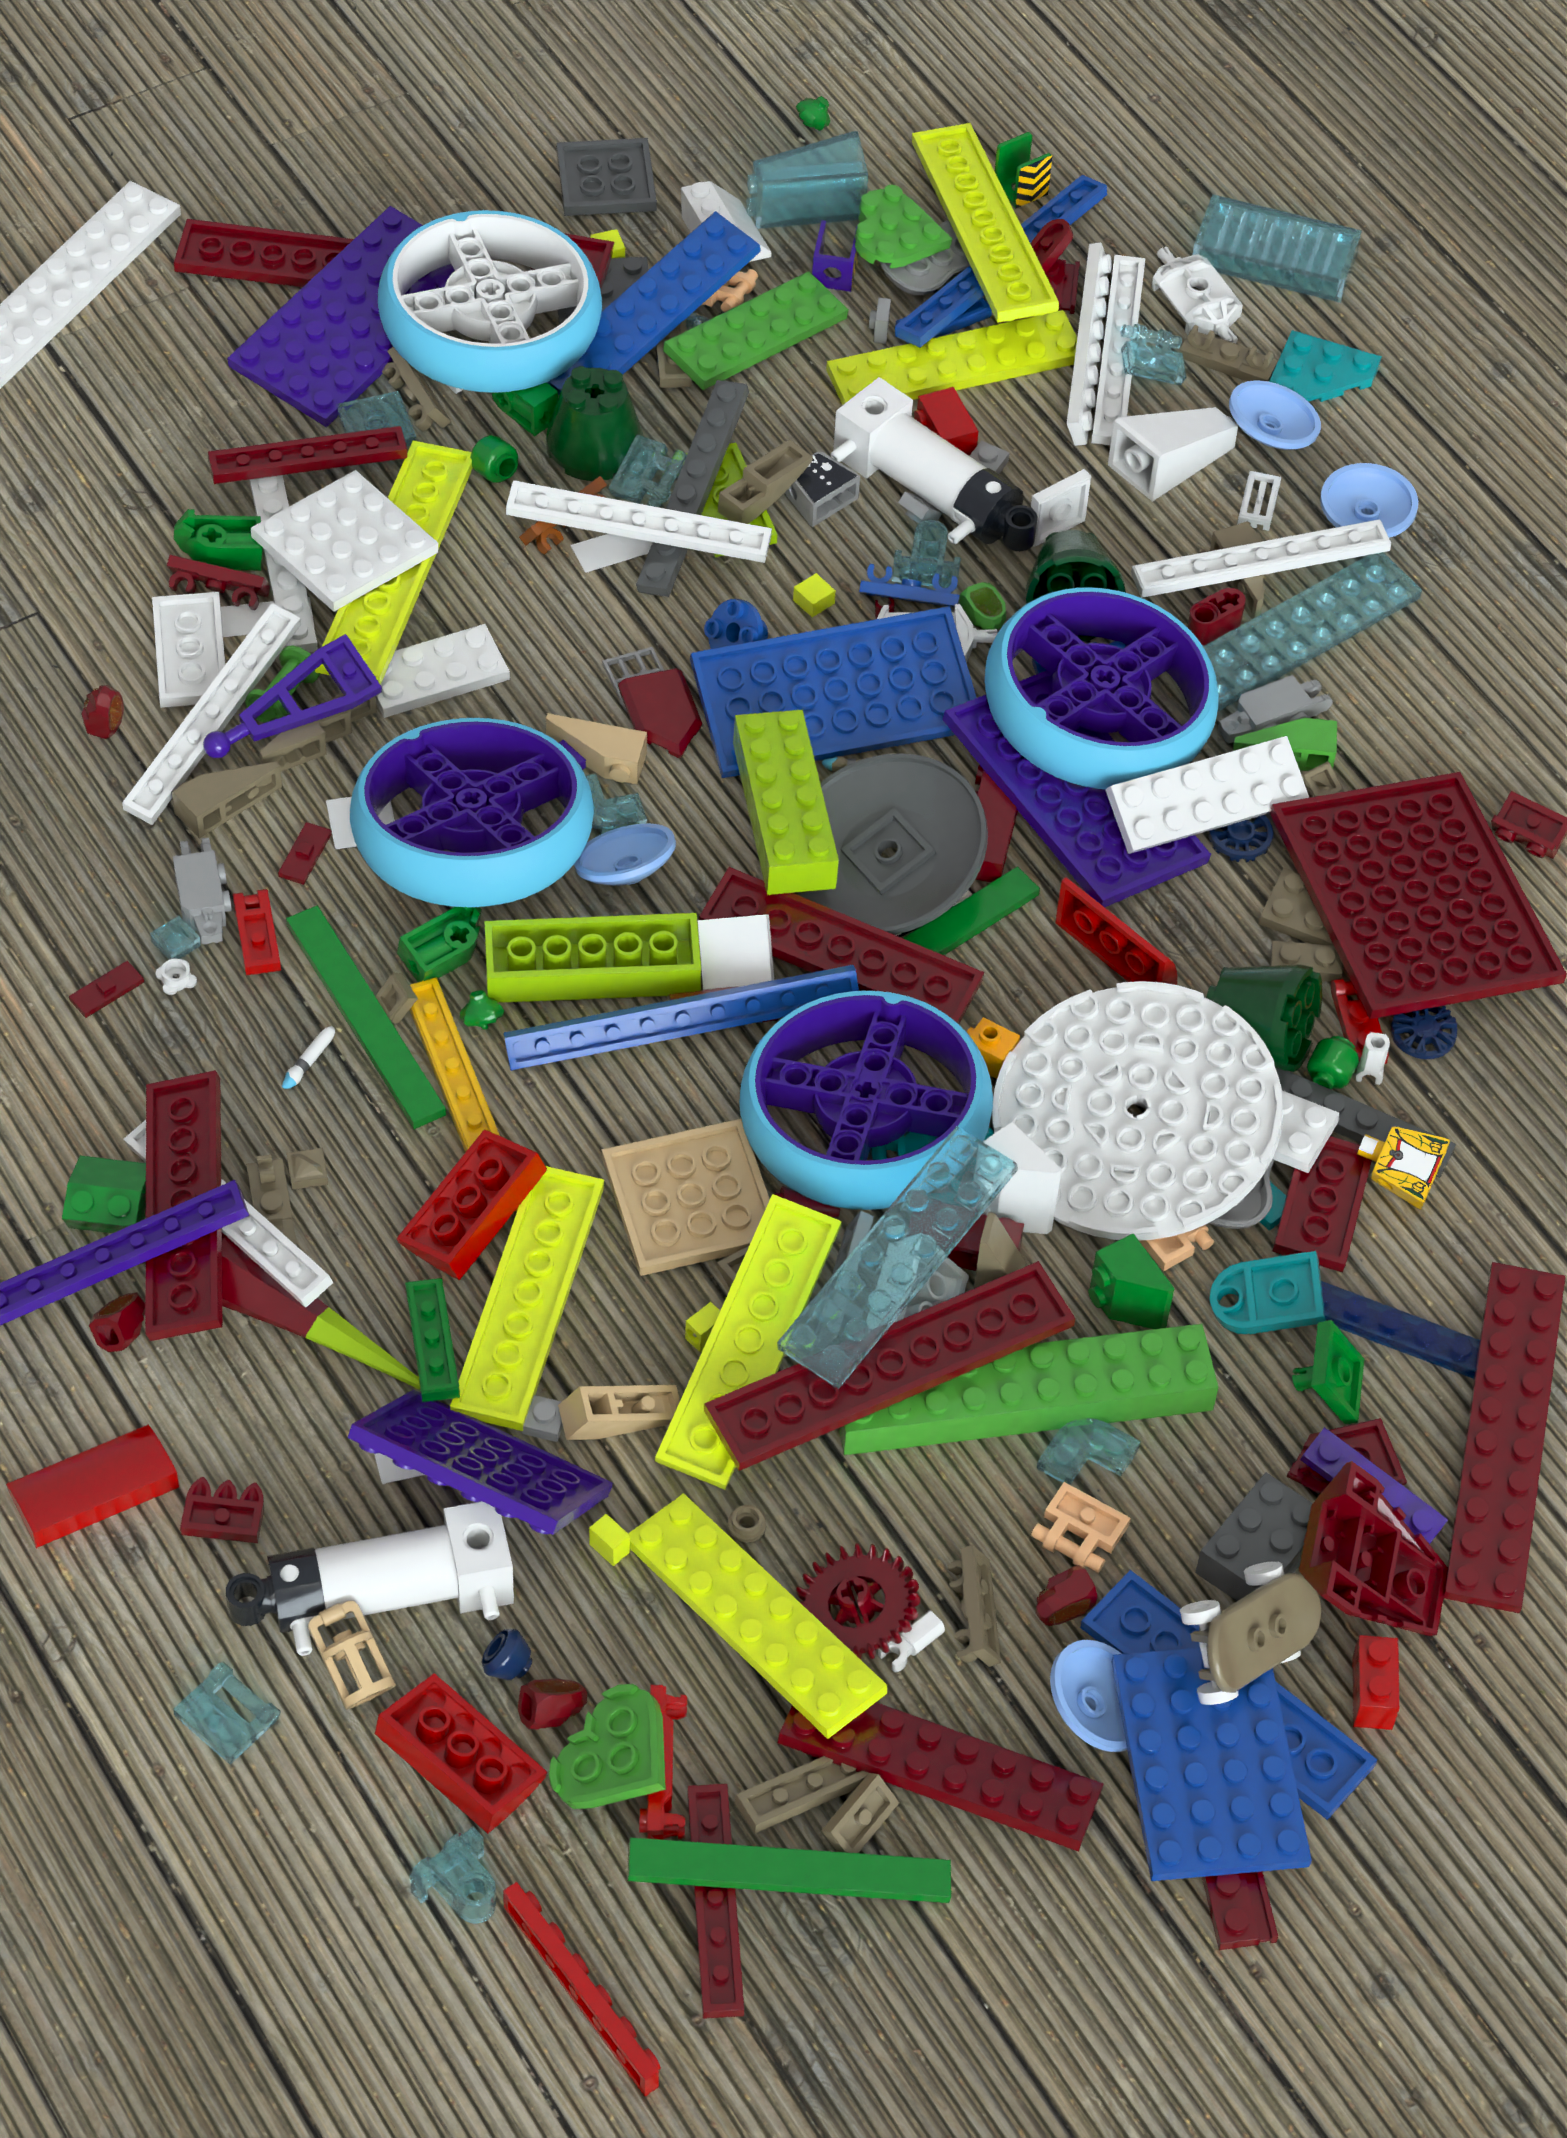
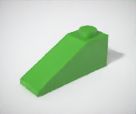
M1301 718L1237 736L1234 740L1233 751L1287 736L1300 771H1309L1328 761L1333 769L1337 752V721L1320 718Z

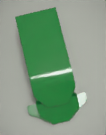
M546 382L523 390L492 393V399L505 414L535 437L548 428L558 401V391Z
M188 509L176 522L173 539L179 548L188 554L192 560L233 570L261 571L263 547L251 537V527L261 522V516L195 515V509Z
M454 907L399 938L397 954L417 982L436 977L438 979L471 960L481 927L478 926L482 912L480 907Z

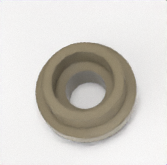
M742 1505L730 1514L728 1530L732 1537L738 1541L754 1542L765 1533L766 1518L757 1507ZM743 1523H750L754 1527L743 1528L740 1525Z

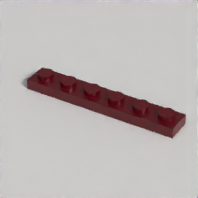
M401 426L208 451V462L214 484L407 458V446Z
M728 1784L687 1786L690 1841L732 1845ZM694 1886L703 2019L744 2016L735 1888Z

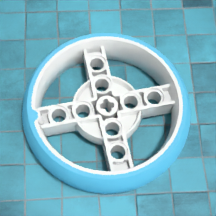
M482 210L461 212L435 219L408 235L395 248L384 267L378 288V308L384 331L391 344L416 370L433 380L455 388L476 392L498 393L538 386L558 377L573 366L583 356L595 337L602 312V297L599 281L592 264L578 245L567 235L547 223L525 215ZM492 260H502V261H509V262L519 263V264H522V265L531 267V268L536 269V270H530V271H525V272H524V271H522L521 269H519L518 267H516V266H514V265H511V264H508V263H505V262H501V261H492ZM452 264L455 271L449 276L445 287L405 295L415 282L429 272ZM577 306L574 312L559 326L542 335L529 338L526 329L533 322L535 314ZM457 330L467 337L488 341L489 343L462 340L442 332Z

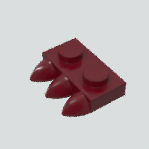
M200 1477L189 1488L180 1525L181 1535L258 1543L264 1515V1497L261 1488L254 1482L244 1490L240 1499H237V1491L231 1480H226L218 1487L214 1496L211 1497L208 1481L205 1477Z

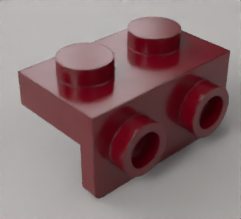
M1513 791L1509 793L1498 815H1494L1491 820L1495 836L1507 843L1512 844L1515 840L1525 845V850L1538 858H1544L1546 855L1554 859L1567 835V817Z

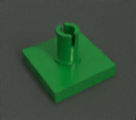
M1332 1320L1318 1322L1313 1366L1293 1369L1294 1374H1299L1292 1375L1294 1387L1299 1392L1313 1388L1344 1424L1357 1423L1359 1421L1364 1358Z

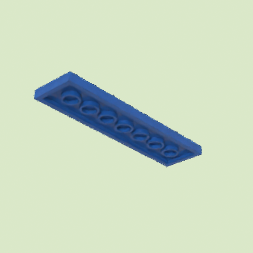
M715 211L601 312L595 337L583 356L567 371L547 383L557 390L558 395H560L564 382L571 375L572 370L579 366L617 370L623 375L761 252L759 243Z
M1131 1570L1081 1621L1080 1628L1096 1641L1105 1643L1122 1654L1200 1648L1199 1642L1192 1641L1190 1635L1193 1631H1199V1624H1183L1180 1613L1181 1608ZM1276 1682L1299 1799L1328 1820L1373 1770L1378 1759Z

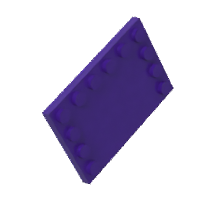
M414 1389L354 1422L347 1437L359 1443V1447L362 1450L374 1454L381 1453L393 1459L392 1462L396 1466L408 1470L415 1469L427 1475L426 1478L430 1482L441 1486L448 1485L461 1491L460 1494L464 1498L474 1502L482 1501L495 1507V1511L498 1514L529 1523V1527L532 1530L541 1534L553 1535L607 1498L613 1482L476 1418L450 1410V1406L439 1401L422 1402L421 1393Z

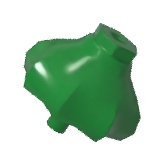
M820 96L817 99L805 98L796 105L799 118L803 120L805 126L813 127L818 131L829 126L830 117L827 112L829 102L824 97Z
M483 990L473 991L469 995V1002L460 1011V1019L467 1027L478 1026L482 1030L488 1029V1024L496 1023L497 1019L504 1015V1009L498 1001L487 997L486 992Z

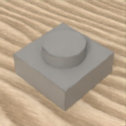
M878 298L877 310H871L869 329H875L874 343L886 344L891 299Z
M982 440L970 454L971 458L998 474L1009 462V452Z
M904 492L898 502L907 509L905 514L920 524L923 521L937 523L942 515L941 511L916 494Z
M534 1395L521 1434L558 1442L563 1427L558 1407L561 1401Z

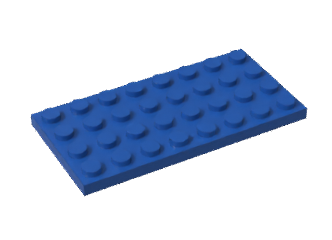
M950 606L690 654V662L721 778L740 775L733 746L735 715L803 710L814 759L819 761L954 736L955 734L942 720L945 710L977 698Z

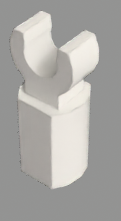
M1371 1032L1367 1035L1361 1060L1356 1069L1357 1082H1361L1362 1077L1365 1075H1372L1376 1078L1375 1084L1380 1085L1382 1083L1384 1065L1390 1046V1041L1386 1034Z
M928 1610L911 1624L912 1630L910 1632L899 1633L902 1638L900 1644L889 1642L890 1651L887 1653L878 1649V1656L881 1659L888 1653H896L899 1656L892 1662V1671L894 1673L905 1668L907 1657L917 1655L945 1632L942 1621L931 1610Z

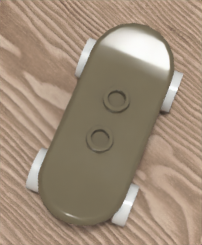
M1281 1562L1255 1564L1244 1570L1246 1584L1262 1586L1224 1609L1222 1613L1219 1602L1215 1600L1194 1602L1180 1609L1183 1624H1199L1200 1626L1199 1631H1193L1190 1635L1192 1641L1199 1642L1204 1668H1208L1198 1671L1200 1679L1211 1681L1197 1688L1201 1704L1213 1705L1233 1700L1239 1695L1238 1690L1279 1663L1294 1660L1301 1655L1300 1650L1305 1648L1316 1635L1322 1614L1319 1594L1303 1575L1295 1573L1284 1574Z

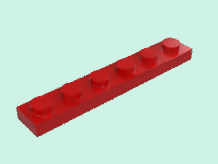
M517 1882L504 1889L503 1901L507 1913L643 2095L647 2096L659 2087V2070L661 2069L656 2056L649 2048L643 2050L634 2039L637 2035L629 2020L625 2016L619 2018L611 2008L613 2003L605 1988L600 1984L595 1987L587 1976L589 1970L583 1959L577 1953L571 1955L564 1945L565 1938L559 1927L554 1922L548 1924L541 1915L542 1908L535 1895L531 1891L525 1893Z

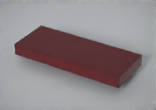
M306 822L282 864L278 877L304 885L331 837L332 830Z
M125 961L71 994L69 1000L87 1018L143 984L144 978L128 961Z

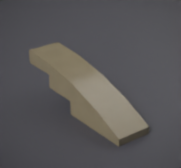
M341 693V694L335 696L334 698H332V699H330V700H328V701L337 699V698L342 697V696H344V695H343V693ZM376 696L353 709L279 733L260 751V763L276 761L280 765L282 772L327 755L326 743L351 734V722L377 712Z

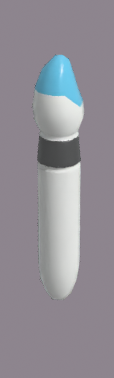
M333 1026L322 1030L299 1057L294 1066L288 1069L282 1083L284 1089H290L301 1081L303 1074L332 1041L335 1034Z

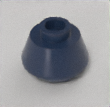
M517 1629L502 1630L493 1638L483 1654L481 1663L484 1673L488 1676L504 1680H512L515 1677L522 1678L532 1665V1659L530 1658L531 1649Z

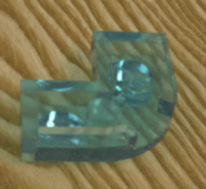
M597 774L586 776L594 805L592 828L600 829V835L619 827L647 823V817L638 793L605 799Z
M1097 1419L1074 1420L1064 1425L1056 1433L1039 1458L1037 1469L1062 1483L1066 1482L1071 1485L1083 1465L1089 1459L1122 1476L1138 1452L1141 1441Z

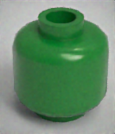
M489 435L483 437L472 449L470 458L474 471L491 482H504L513 476L517 470L518 453L516 449L498 436Z
M1340 1036L1324 1038L1317 1043L1307 1063V1070L1313 1082L1328 1089H1342L1349 1084L1360 1059L1352 1042Z

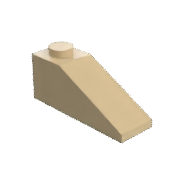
M547 713L546 735L558 743L562 740L566 741L586 759V767L605 779L621 783L638 784L647 754V732Z
M676 1385L579 1386L558 1407L566 1440L602 1439L670 1425L680 1398Z

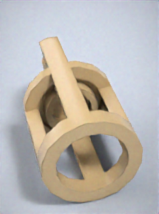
M348 1601L343 1604L338 1603L319 1612L318 1616L309 1621L308 1630L346 1710L364 1704L396 1686L358 1603L355 1601ZM353 1613L361 1631L352 1634L350 1629L341 1632L333 1637L334 1643L326 1648L318 1628L323 1625L325 1627L346 1618V1614ZM365 1644H367L383 1678L374 1683L359 1654L365 1648ZM333 1659H336V1661L345 1659L359 1690L349 1695Z

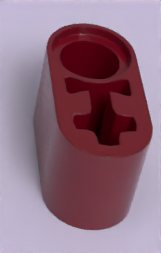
M1224 588L1195 603L1190 609L1187 628L1196 636L1202 646L1209 645L1232 633L1241 626L1246 602L1245 595L1238 589Z

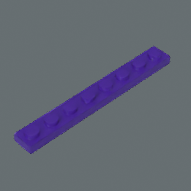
M236 1180L230 1181L1 1282L0 1325L250 1216Z

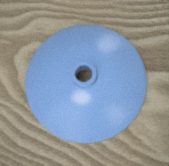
M1247 381L1238 385L1230 396L1229 409L1237 425L1251 438L1264 445L1284 450L1299 449L1311 445L1320 433L1321 421L1314 407L1301 395L1285 386L1268 381Z
M1372 463L1351 464L1334 471L1324 482L1320 497L1322 510L1335 527L1380 519L1389 538L1409 528L1415 520L1418 510V496L1412 484L1399 472L1386 466Z
M643 823L619 827L588 841L580 857L574 863L576 873L581 878L592 883L613 886L635 884L652 875L669 860L675 850L676 840L673 832L668 827L659 824Z
M1076 1641L1065 1647L1056 1656L1051 1668L1050 1685L1056 1708L1066 1725L1086 1743L1104 1751H1125L1127 1746L1111 1663L1113 1655L1122 1653L1099 1641Z

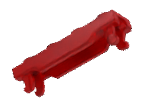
M650 1685V1694L659 1703L663 1716L666 1790L643 1795L648 1796V1808H640L639 1833H647V1839L663 1840L671 1836H678V1839H682L685 1837V1818L682 1815L670 1813L672 1811L673 1720L682 1719L687 1716V1696L680 1695V1697H674L666 1694V1686Z

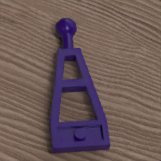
M345 634L317 649L240 713L239 719L241 724L225 733L213 731L207 734L203 741L204 751L212 758H222L228 754L231 744L248 735L255 742L353 709L382 693V686ZM323 664L344 696L300 710L289 691ZM279 700L288 715L258 725L255 719Z

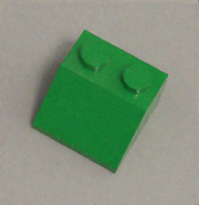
M79 1156L67 1184L62 1220L69 1228L115 1233L145 1219L146 1163Z
M1133 1233L1096 1251L1088 1293L1094 1306L1101 1308L1109 1319L1150 1329H1160L1167 1327L1174 1287Z

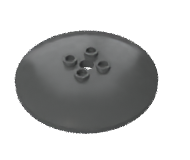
M884 754L849 764L834 772L820 783L839 859L836 889L795 892L794 894L896 935L921 927L941 916L962 898L975 881L987 850L988 826L986 815L973 787L962 775L948 765L935 759L915 754ZM890 847L897 848L894 856L890 858L881 857L885 849Z

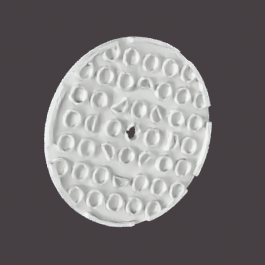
M1146 981L1116 983L1117 987L1093 993L1092 990H1087L1068 998L1041 1015L1024 1031L1025 1036L1016 1045L1014 1050L1010 1051L1006 1056L994 1089L992 1110L994 1133L1010 1122H1013L1062 1169L1054 1220L1074 1230L1112 1240H1120L1134 1233L1137 1239L1141 1241L1172 1237L1210 1223L1236 1206L1251 1192L1264 1175L1278 1146L1283 1120L1282 1088L1274 1066V1060L1268 1048L1257 1032L1240 1015L1226 1005L1222 1007L1204 998L1203 993L1179 985ZM1140 1103L1147 1107L1146 1111L1143 1114L1137 1115V1118L1127 1111L1133 1104Z

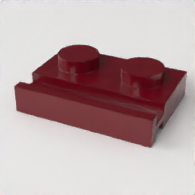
M1057 259L1046 274L1059 301L1058 311L1068 310L1070 314L1075 313L1080 261H1075V264H1066V260Z
M1263 1871L1202 1877L1219 1950L1259 1945L1260 1942L1270 1941V1943L1277 1942L1278 1933Z

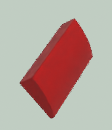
M1067 877L1061 881L1055 921L1059 927L1128 982L1146 981L1177 985L1178 975L1173 961Z
M484 1129L396 1240L422 1260L460 1280L545 1174L547 1168L537 1152Z
M148 1424L7 1483L6 1486L35 1547L38 1548L179 1488V1481L172 1461L157 1435Z
M435 1673L378 1715L374 1734L487 1834L515 1811L547 1776V1771Z

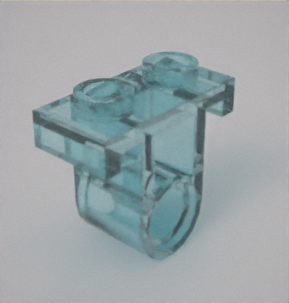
M925 520L917 525L911 557L902 556V550H895L892 582L902 583V579L921 581V585L933 586L932 580L935 573L940 574L939 585L942 588H948L951 585L952 576H956L959 581L961 558L954 557V562L945 561L948 532L944 524L936 520Z
M474 1826L464 1834L457 1833L446 1842L441 1852L433 1858H424L414 1867L410 1875L411 1893L422 1904L428 1899L427 1889L433 1886L466 1922L476 1924L489 1920L496 1909V1886L490 1873L477 1860L484 1856V1837ZM473 1892H480L485 1895L484 1898L477 1901L467 1898Z

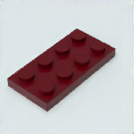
M1330 1136L1309 1173L1296 1168L1293 1169L1272 1252L1291 1255L1316 1251L1319 1266L1343 1273L1372 1160L1357 1154L1360 1147L1359 1144Z

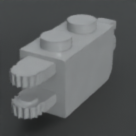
M1291 675L1241 694L1237 711L1219 721L1218 731L1227 743H1233L1237 736L1297 719L1316 716L1330 709L1333 700L1328 694L1316 697L1322 689L1319 681L1314 679L1310 682L1307 681L1299 684L1296 678Z
M209 838L201 839V852L191 853L188 841H181V855L173 856L183 925L190 931H197L201 944L222 942L223 927L227 926L225 912L232 911L229 890L222 891L221 889L222 884H227L224 863L217 864L215 850H211Z

